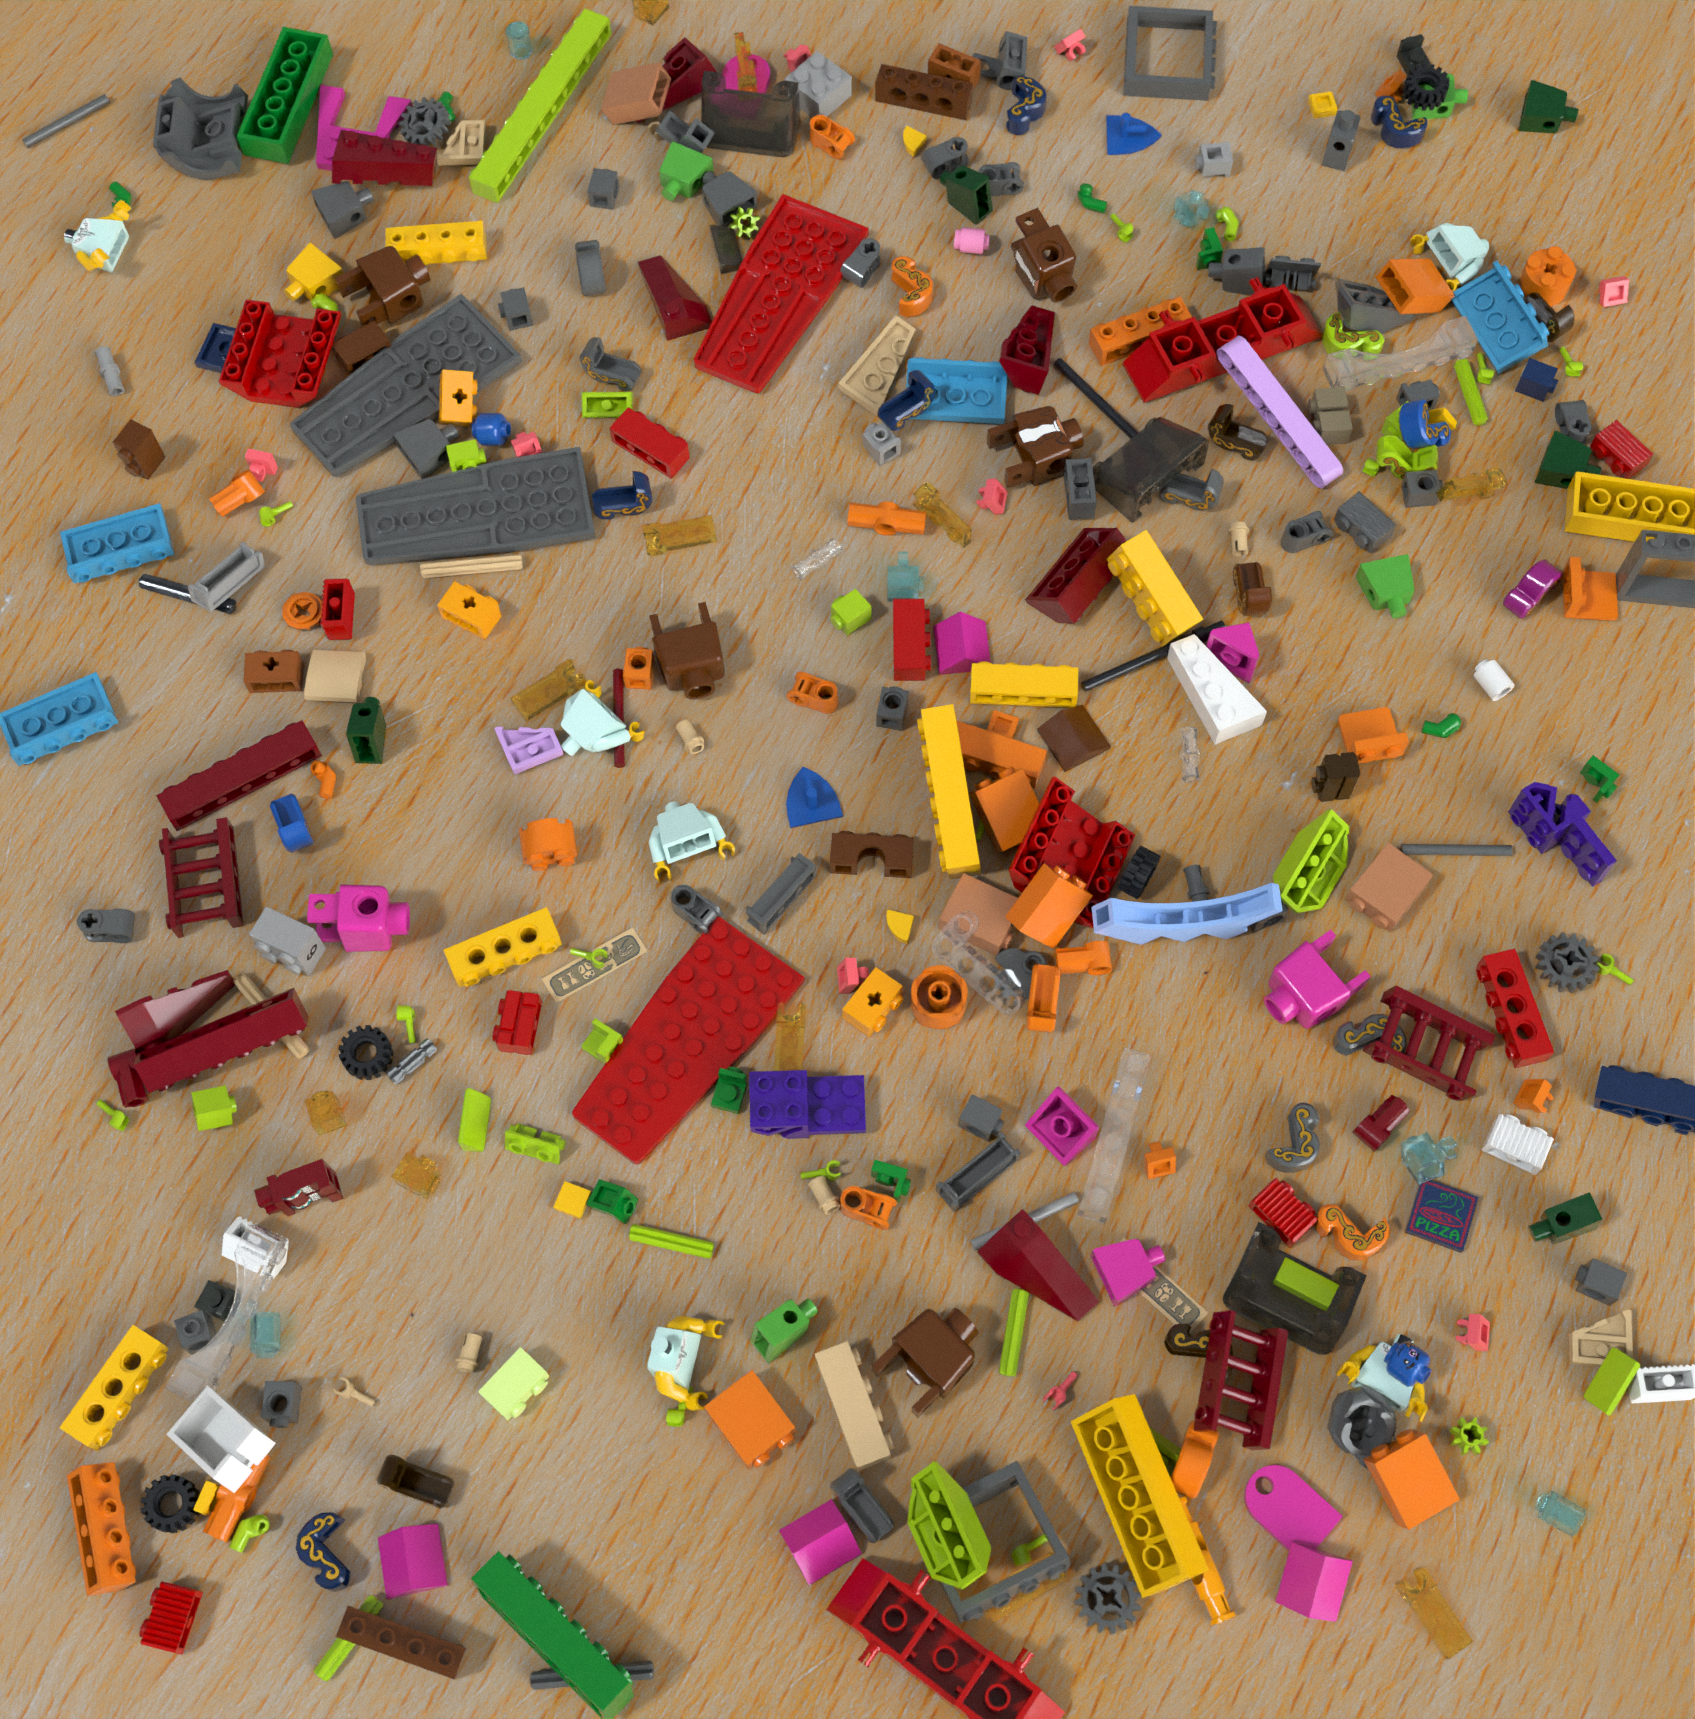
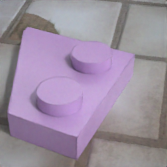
M503 727L494 728L514 775L564 755L553 728L531 729L529 727H519V730H504Z

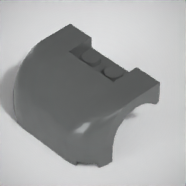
M181 77L171 81L172 86L164 96L160 95L157 107L153 144L159 156L181 174L197 179L211 180L240 172L242 152L237 147V134L240 116L246 115L248 95L238 84L233 85L232 90L226 95L210 97L194 91Z

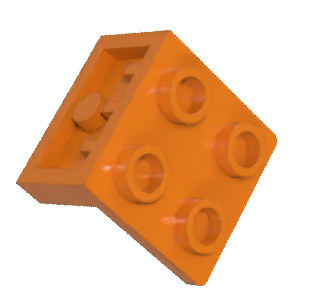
M1570 556L1562 571L1564 618L1615 621L1618 618L1616 574L1614 572L1585 571V568L1581 567V557Z

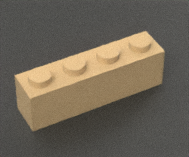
M848 1341L815 1353V1361L856 1470L859 1472L890 1460V1450H893L894 1446L889 1433H882L879 1422L883 1421V1417L878 1404L872 1405L868 1396L869 1393L873 1392L867 1375L861 1377L857 1367L862 1364L857 1348L851 1349Z

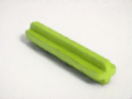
M1465 358L1459 359L1455 362L1454 368L1473 424L1475 426L1484 425L1488 417L1469 361Z
M632 1224L629 1231V1239L631 1241L707 1259L711 1258L714 1250V1244L710 1241L642 1225Z
M1013 1289L1011 1292L999 1374L1006 1377H1015L1017 1372L1029 1293L1023 1289Z
M369 1595L359 1610L377 1616L383 1608V1603L375 1596ZM337 1638L314 1669V1673L323 1681H329L355 1644Z

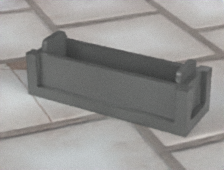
M800 853L796 858L793 856L790 858L791 864L752 907H746V914L749 916L747 922L762 934H765L817 876L816 865Z
M1003 1132L998 1134L997 1139L944 1183L940 1181L936 1185V1192L953 1212L957 1211L1020 1159L1021 1152L1018 1149H1013L1006 1141V1135Z

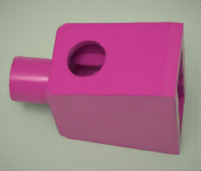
M1139 1239L1095 1248L1090 1256L1114 1307L1151 1284L1156 1277L1153 1266L1166 1261L1159 1245L1144 1251Z

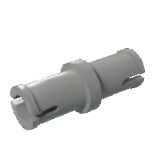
M106 346L96 349L95 355L100 365L99 373L105 379L109 395L114 397L122 395L125 390L119 376L120 369L114 362L111 349Z

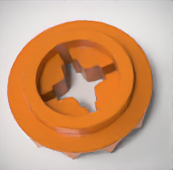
M300 592L294 594L283 605V619L289 627H293L297 631L300 629L310 630L311 626L319 625V620L322 617V601L313 593ZM297 607L299 609H303L304 611L308 609L310 616H305L303 614L300 616Z

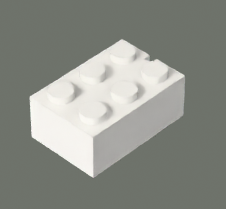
M209 1386L202 1391L166 1434L214 1480L233 1493L238 1490L253 1470L250 1467L253 1463L258 1465L276 1444L235 1406Z

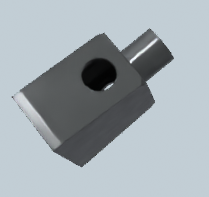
M1337 111L1322 166L1345 171L1361 118L1353 111ZM1337 142L1344 144L1343 150L1335 149Z
M709 171L702 177V182L704 183L702 187L704 205L720 230L734 222L730 214L736 215L739 212L738 207H741L744 212L749 207L753 210L757 208L756 191L731 171H726L718 177L712 171Z
M348 181L311 191L316 208L334 239L364 222L366 215L363 206L374 201L368 187L355 193Z
M1265 248L1226 250L1223 263H1209L1208 277L1222 278L1223 290L1225 292L1251 296L1255 293L1249 285V281L1252 278L1255 280V277H1258L1262 286L1264 287Z
M428 419L394 433L393 436L400 452L418 476L424 479L428 478L449 461L446 445H450L449 442L459 437V434L452 423L439 430L436 424Z

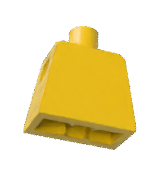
M309 243L287 267L286 272L291 284L284 289V293L293 302L302 294L310 301L315 298L316 294H325L327 296L338 289L335 278L344 274L343 270L312 243Z

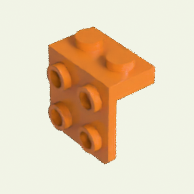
M1387 707L1342 714L1338 718L1346 752H1354L1358 763H1368L1375 760L1402 756L1409 743L1406 732L1397 734L1391 711Z

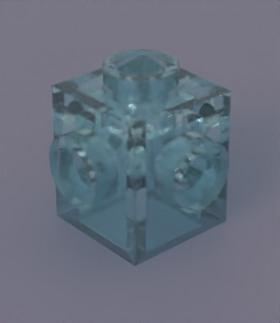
M1196 190L1183 193L1175 201L1173 210L1176 213L1174 218L1180 220V224L1191 228L1194 225L1201 224L1202 220L1206 221L1209 215L1210 206H1207L1209 199L1203 198L1204 193ZM1191 203L1198 206L1196 212L1190 210Z

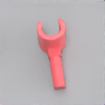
M1072 1371L1058 1387H1052L1045 1394L1043 1402L1048 1397L1054 1398L1056 1405L1052 1410H1056L1065 1401V1392L1078 1375Z

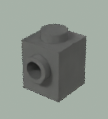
M525 288L500 292L502 303H498L501 318L506 317L509 331L533 326Z

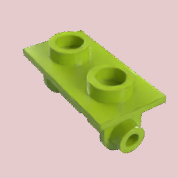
M519 1123L516 1125L511 1124L509 1130H505V1150L559 1165L560 1150L563 1151L566 1140L561 1139V1135L542 1131L538 1139L535 1138L537 1129Z

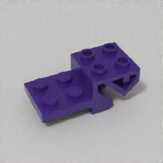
M1534 782L1523 788L1508 813L1512 822L1526 834L1529 844L1537 848L1540 854L1559 844L1564 856L1572 860L1578 868L1580 876L1585 881H1588L1592 887L1600 883L1617 860L1585 821L1591 811L1581 798L1576 794H1570L1566 796L1562 804L1555 803L1557 787Z
M807 1070L749 1072L751 1132L766 1136L781 1132L782 1137L786 1139L809 1138V1135L866 1133L864 1075L807 1077Z

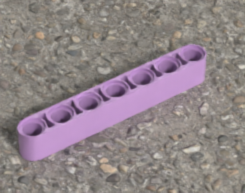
M1237 336L1217 350V357L1220 363L1316 487L1323 488L1341 476L1343 468L1339 460L1245 338Z

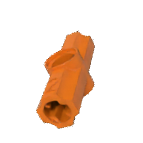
M887 501L880 502L878 506L850 502L847 526L872 528L877 533L886 536L894 535L896 532L924 535L927 512L902 509L897 504Z
M266 1455L258 1465L253 1463L250 1467L253 1470L252 1473L235 1493L222 1484L220 1485L216 1495L217 1503L202 1532L226 1543L229 1542L242 1513L247 1512L254 1502L257 1494L256 1485L268 1464L270 1456Z

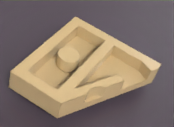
M485 120L460 121L455 133L446 142L447 148L443 154L439 153L437 156L438 166L478 165L482 154L485 152Z

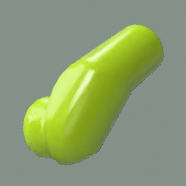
M1224 206L1216 211V219L1219 222L1225 221L1226 223L1224 239L1234 241L1239 221L1232 209Z
M316 294L315 298L311 300V305L314 309L323 308L338 311L337 303L325 294Z
M258 1514L242 1520L228 1548L243 1553L249 1538L268 1531L270 1527L268 1518L265 1515Z

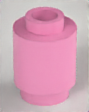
M962 227V230L956 229L954 249H958L963 253L983 254L984 249L988 250L990 235L985 234V229Z

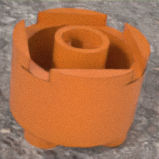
M1558 246L1535 251L1528 257L1520 276L1519 286L1523 291V298L1535 292L1539 293L1550 306L1559 304L1564 300L1576 274V267L1572 259L1563 253L1562 249Z
M558 818L540 819L527 823V829L525 830L522 826L519 828L523 863L530 865L532 871L548 869V864L558 863L559 866H570L575 863L574 858L577 856L573 822L571 820L565 819V823H558Z
M935 965L923 970L915 978L911 988V1009L918 1023L932 1029H946L957 1025L966 1010L967 984L962 976L948 966ZM936 995H941L942 999L938 1000Z

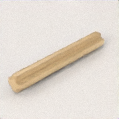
M520 554L427 562L420 564V573L422 578L518 570L522 569L523 560Z
M240 973L233 979V983L252 1005L267 999L246 973ZM287 1035L280 1038L298 1059L303 1058L310 1051L298 1035Z

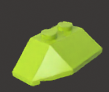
M1332 809L1325 811L1298 832L1273 874L1274 884L1279 885L1281 901L1294 913L1323 908L1347 866V834H1349V825Z
M933 1461L911 1478L912 1493L909 1501L908 1525L931 1578L964 1589L987 1572L991 1546L967 1493L938 1462Z

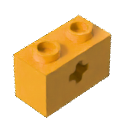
M442 370L440 373L439 425H449L452 423L454 426L469 427L472 420L476 419L477 406L472 405V397L477 394V380H473V372ZM456 393L460 394V398L463 399L460 404H457V399L454 398Z
M455 581L437 604L441 618L483 640L487 638L502 617L498 602L488 595L484 597L478 594L471 586L467 584L461 585Z
M875 967L843 1007L842 1018L870 1037L874 1031L879 1032L887 1021L885 1017L890 1010L895 1011L904 999L902 997L903 986Z

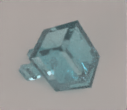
M898 552V566H888L887 602H893V599H919V592H924V576H919V566H908V552Z
M1427 1132L1419 1136H1413L1401 1142V1161L1417 1184L1420 1185L1445 1175V1160L1457 1157V1153L1453 1149L1457 1147V1143L1452 1136H1448L1435 1144Z

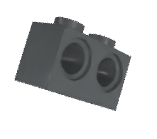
M1091 458L1067 459L1064 469V485L1068 519H1092L1095 516L1097 503Z

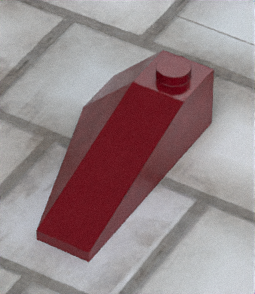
M661 255L638 262L667 341L709 329L712 319L706 305Z
M1031 305L1021 318L1019 324L1013 328L1009 337L1003 341L999 362L1015 388L1039 395L1049 372L1055 312Z
M1024 1209L1018 1212L977 1251L996 1275L1014 1283L1077 1322L1099 1303V1300Z

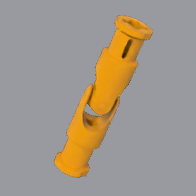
M1185 1496L1179 1498L1209 1569V1571L1191 1580L1200 1601H1204L1211 1617V1626L1235 1617L1236 1614L1230 1609L1224 1594L1226 1591L1225 1586L1207 1548L1197 1521L1192 1519L1186 1505L1188 1501Z

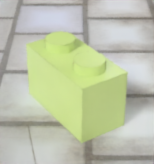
M520 1347L478 1392L508 1421L511 1417H518L527 1406L525 1402L533 1394L536 1396L543 1391L548 1384L546 1380L550 1376Z

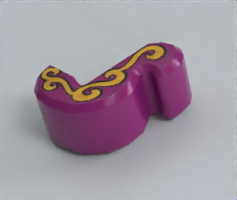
M1546 559L1538 561L1527 571L1518 585L1507 594L1503 600V606L1519 619L1525 618L1551 587L1556 589L1563 578V573Z

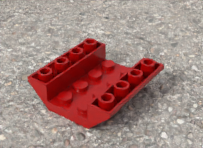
M246 299L219 378L220 385L250 402L295 408L304 405L317 395L342 315L341 311L317 308L314 319L276 315L269 302Z
M1054 776L1045 790L1008 871L1014 888L1023 893L1044 863L1052 868H1055L1056 865L1060 866L1070 874V878L1076 875L1087 884L1085 889L1093 896L1074 923L1094 928L1091 907L1107 900L1136 835L1117 821L1103 824L1071 800L1075 791Z

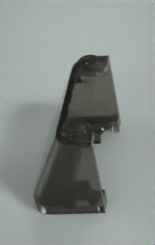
M704 71L702 78L701 122L715 132L706 146L707 148L774 157H787L793 153L800 126L799 82H778L774 85L772 94L725 89L726 80L722 74Z
M1154 417L1148 421L1142 431L1105 461H1100L1094 465L1095 490L1133 524L1142 516L1139 509L1146 503L1149 505L1152 502L1153 495L1184 469L1187 472L1191 469L1197 471L1204 465L1209 441L1203 435L1163 417L1156 419Z
M1258 1221L1223 1295L1225 1306L1267 1329L1282 1328L1287 1330L1288 1340L1320 1355L1329 1354L1348 1325L1367 1275L1351 1267L1342 1266L1337 1268L1331 1276L1279 1250L1281 1237L1278 1232ZM1285 1257L1339 1285L1327 1311L1272 1284Z

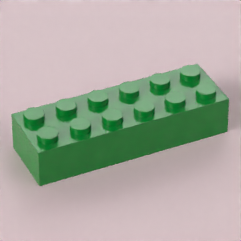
M282 27L237 134V139L244 156L289 164L333 57L328 35Z
M498 1551L471 1578L478 1594L601 1719H614L634 1697L631 1687L633 1685L630 1679L631 1675L619 1663L615 1666L611 1664V1660L608 1657L609 1653L600 1643L595 1641L591 1644L589 1642L590 1639L586 1635L587 1631L578 1621L573 1619L569 1622L567 1620L568 1617L564 1613L565 1609L553 1597L549 1601L546 1599L547 1596L542 1591L543 1587L534 1577L530 1575L527 1579L525 1578V1574L521 1570L522 1566L513 1556L509 1554L505 1558Z

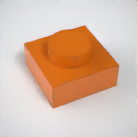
M994 710L987 731L1013 739L1019 718Z

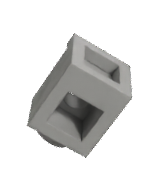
M1229 142L1201 144L1199 155L1195 156L1196 170H1201L1202 176L1224 174L1225 177H1230L1233 158Z
M883 422L879 425L872 423L866 427L863 433V446L879 466L901 454V440L895 437Z

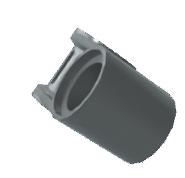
M954 137L941 144L929 147L923 152L921 160L932 178L940 179L943 172L949 171L952 173L959 166H966L968 164V156L966 154L968 149L967 141L961 137Z
M1016 162L986 164L979 169L980 173L989 177L991 197L1017 195L1024 189V182L1020 179L1019 175L1021 168Z
M872 238L861 241L851 256L843 263L840 270L842 277L860 288L864 287L880 265L879 242Z
M1577 400L1557 403L1555 406V419L1559 425L1560 432L1585 445L1587 441L1586 436L1592 428L1585 401Z
M1315 511L1307 516L1288 522L1280 544L1288 553H1297L1309 547L1327 542L1332 538L1334 532L1326 526L1323 521L1322 512Z
M678 885L671 892L673 911L700 934L704 933L706 935L708 932L707 928L717 917L723 915V912L717 905L704 898L688 885ZM681 897H687L690 899V902L682 905L677 903V900Z
M89 909L83 911L78 916L77 925L85 938L90 942L129 943L132 941L135 913L127 909Z

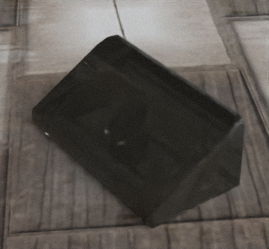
M709 225L710 237L720 273L738 271L743 260L734 229Z

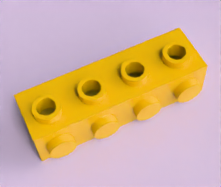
M483 221L385 228L386 247H395L403 260L415 254L419 255L425 265L487 260L486 233Z
M986 661L972 663L970 704L1076 707L1078 698L1077 667L1069 665L1053 667L1044 666L1043 664H1032L1029 666L1016 663L992 664Z

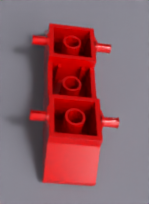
M1255 277V280L1252 278L1249 281V285L1255 293L1239 300L1237 307L1197 321L1195 317H1191L1186 320L1174 321L1169 311L1165 310L1164 313L1163 310L1160 312L1159 317L1164 326L1161 329L1150 332L1148 339L1129 355L1122 365L1143 403L1227 373V370L1217 357V350L1237 336L1245 338L1260 359L1263 360L1323 338L1324 334L1300 296L1290 293L1285 284L1274 288H1264L1259 278Z
M862 1558L826 1609L867 1641L868 1646L858 1658L863 1663L870 1653V1656L864 1663L866 1667L869 1668L878 1652L883 1653L967 1719H1061L1065 1714V1711L1042 1692L1041 1688L1031 1682L1025 1674L1024 1669L1032 1657H1034L1031 1652L1028 1653L1023 1662L1021 1660L1028 1651L1024 1647L1013 1663L1002 1660L925 1601L920 1592L931 1577L926 1574L922 1581L918 1583L925 1574L921 1569L909 1585L900 1582L890 1573H886Z

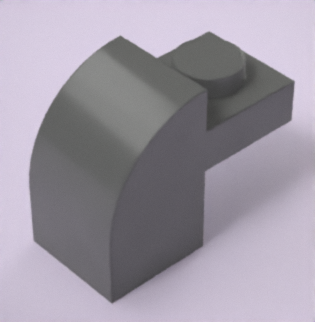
M670 110L655 130L656 133L670 144L676 142L700 153L705 150L715 134L697 118L687 125Z

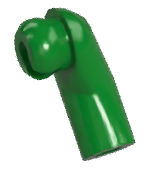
M444 91L438 101L449 112L450 116H448V119L452 123L456 118L450 106L453 96L451 93Z
M119 182L111 183L109 190L116 196L114 198L116 202H112V207L114 208L115 204L120 200H123L130 206L131 193Z
M1081 184L1080 190L1077 191V196L1083 207L1104 214L1107 201L1094 198L1091 193L1093 187L1090 184Z
M1451 713L1439 723L1425 720L1421 733L1447 738L1459 730L1461 719L1457 714Z

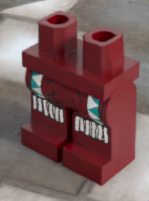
M323 1158L284 1172L278 1177L275 1174L266 1177L268 1185L254 1190L258 1206L265 1208L268 1215L282 1211L286 1216L296 1214L295 1209H305L313 1201L325 1197L332 1203L344 1199L336 1172Z

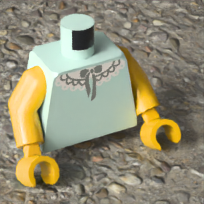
M123 200L115 204L110 215L96 219L86 218L82 221L78 231L66 230L64 240L66 243L72 244L77 260L86 270L92 271L100 268L110 273L113 272L129 239L128 232L122 221L128 220L129 214L127 212L131 210V207Z
M677 1316L667 1323L666 1328L657 1327L651 1343V1352L647 1364L648 1370L655 1378L656 1388L661 1394L680 1403L685 1401L687 1409L691 1411L704 1410L705 1408L698 1404V1399H708V1395L705 1392L688 1393L701 1339L700 1333L703 1331L706 1337L722 1338V1335L715 1334V1326L717 1324H725L719 1320L708 1319L703 1322V1319Z
M1397 1334L1391 1346L1382 1341L1377 1346L1367 1345L1352 1353L1337 1371L1336 1375L1338 1377L1341 1373L1349 1377L1348 1385L1355 1388L1368 1386L1378 1392L1394 1410L1401 1413L1407 1408L1405 1412L1406 1417H1409L1411 1412H1415L1419 1416V1421L1422 1422L1428 1410L1426 1403H1424V1383L1421 1385L1417 1382L1411 1387H1406L1387 1373V1363L1384 1362L1386 1354L1396 1342L1401 1344L1402 1342L1410 1341L1413 1343L1410 1338Z

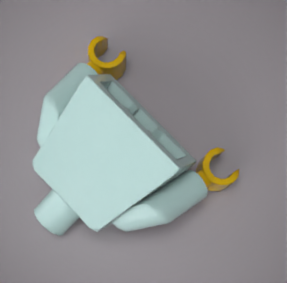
M1443 223L1426 232V236L1420 234L1412 236L1410 247L1416 245L1413 250L1414 254L1423 253L1427 243L1449 276L1455 277L1454 280H1445L1452 292L1456 290L1457 286H1463L1479 272L1484 263L1483 259L1489 250L1488 241L1480 239L1470 226H1456L1450 223Z
M588 680L585 683V689L579 690L566 700L561 727L570 736L563 742L561 747L571 756L581 746L585 750L595 753L617 747L630 740L639 742L644 738L645 731L634 732L639 729L638 722H632L629 730L625 729L626 725L599 699L602 695L601 686L593 689L594 681Z
M675 801L668 803L665 806V812L657 816L658 825L653 828L649 838L652 860L657 865L654 876L659 883V873L662 871L668 872L669 881L672 878L671 871L665 866L664 860H667L669 864L716 847V841L719 844L718 857L722 861H725L723 849H729L732 856H734L735 852L734 845L725 841L724 837L726 835L717 817L704 810H698L693 803L680 806Z

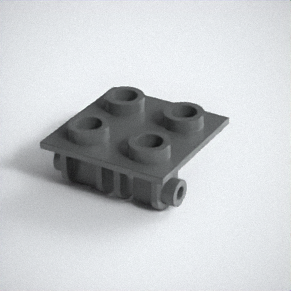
M1276 256L1271 258L1266 268V273H1271V275L1266 274L1265 284L1269 285L1270 288L1282 285L1285 275L1284 284L1288 287L1289 275H1293L1291 290L1295 289L1296 276H1298L1296 290L1309 291V289L1315 288L1316 279H1311V277H1315L1321 263H1315V260L1311 258H1301L1300 261L1290 260L1288 256Z

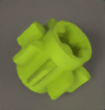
M738 207L739 212L736 215L730 214L734 219V223L729 226L732 229L738 228L737 236L740 237L744 232L750 238L751 232L754 229L759 230L755 221H758L760 217L756 215L751 216L753 209L750 207L746 212L741 207ZM747 218L749 221L748 226L742 225L740 220Z
M1463 1417L1457 1420L1460 1428L1452 1427L1449 1429V1432L1454 1434V1441L1450 1445H1457L1461 1449V1455H1465L1470 1449L1474 1455H1478L1481 1453L1478 1444L1485 1446L1489 1443L1484 1438V1432L1488 1428H1481L1477 1424L1476 1417L1469 1423H1466ZM1466 1431H1470V1437L1474 1440L1468 1442V1436L1463 1433H1465Z

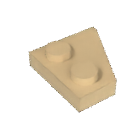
M1625 1310L1617 1315L1571 1332L1569 1334L1570 1364L1600 1367L1612 1347H1616L1633 1357L1631 1310Z

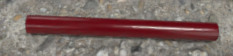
M616 668L613 669V713L624 723L623 669ZM624 744L614 747V767L616 768L625 766Z

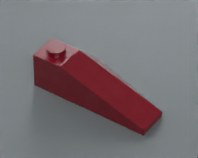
M686 37L677 43L663 58L665 61L663 68L671 77L662 111L703 92L720 76L706 55ZM648 118L640 119V120H635V121H636L637 123H640V122H642V121H644V120H646V119H648Z
M226 970L195 980L191 987L187 989H177V987L168 989L166 996L154 1000L151 995L141 998L116 1010L115 1013L138 1052H142L180 1036L235 986L233 983L234 978Z

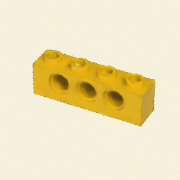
M545 907L444 949V953L460 988L462 986H473L486 976L499 975L506 968L515 964H526L532 957L539 954H550L561 946L562 942L548 908ZM529 935L536 936L533 942H523ZM503 946L511 947L506 953H498V950ZM476 957H485L480 964H472Z
M132 1325L59 1428L95 1451L105 1446L110 1440L113 1433L112 1429L117 1422L123 1420L129 1413L130 1404L133 1399L146 1389L149 1383L148 1378L152 1372L161 1367L166 1360V1353L169 1348ZM140 1357L141 1363L139 1367L131 1370L130 1364L132 1360ZM122 1382V1391L118 1395L113 1396V1387ZM104 1408L103 1418L98 1422H94L96 1411Z

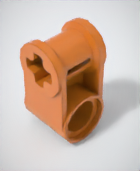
M816 115L810 121L811 144L835 159H840L844 154L843 151L855 142V137L848 128L837 124L827 116Z
M806 672L796 673L794 686L786 694L790 702L824 714L836 711L839 706L837 687L833 682L814 677ZM825 695L832 696V697L829 698V699H822V698H821V697H823V696H825Z
M849 1186L844 1189L840 1199V1210L845 1216L882 1230H888V1219L892 1207L897 1205V1201L890 1196L874 1193L858 1186ZM854 1196L860 1200L861 1204L858 1207L852 1208L845 1203V1200L848 1197ZM883 1207L881 1215L878 1216L880 1208Z

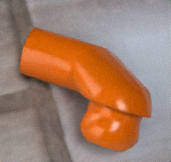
M316 760L311 764L310 771L321 782L318 795L324 799H331L337 779L336 773L327 763Z

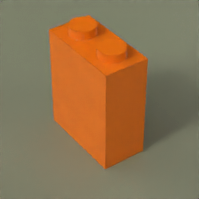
M1430 258L1390 259L1376 276V279L1399 314L1439 313L1455 296Z
M1013 767L999 772L1000 778L990 782L989 778L974 785L976 789L969 792L996 852L1005 851L1022 842L1039 805L1024 770H1014Z
M1044 863L1005 918L1020 932L1054 949L1093 895L1085 889L1087 884L1076 875L1070 878V874L1060 866L1056 865L1055 868H1052Z
M753 1370L704 1406L706 1413L748 1469L752 1466H755L756 1469L770 1459V1452L777 1447L782 1450L795 1439L792 1436L796 1433L795 1426Z
M1412 1429L1399 1433L1396 1436L1397 1440L1389 1445L1382 1444L1371 1450V1455L1363 1459L1397 1525L1407 1530L1460 1500L1427 1435Z

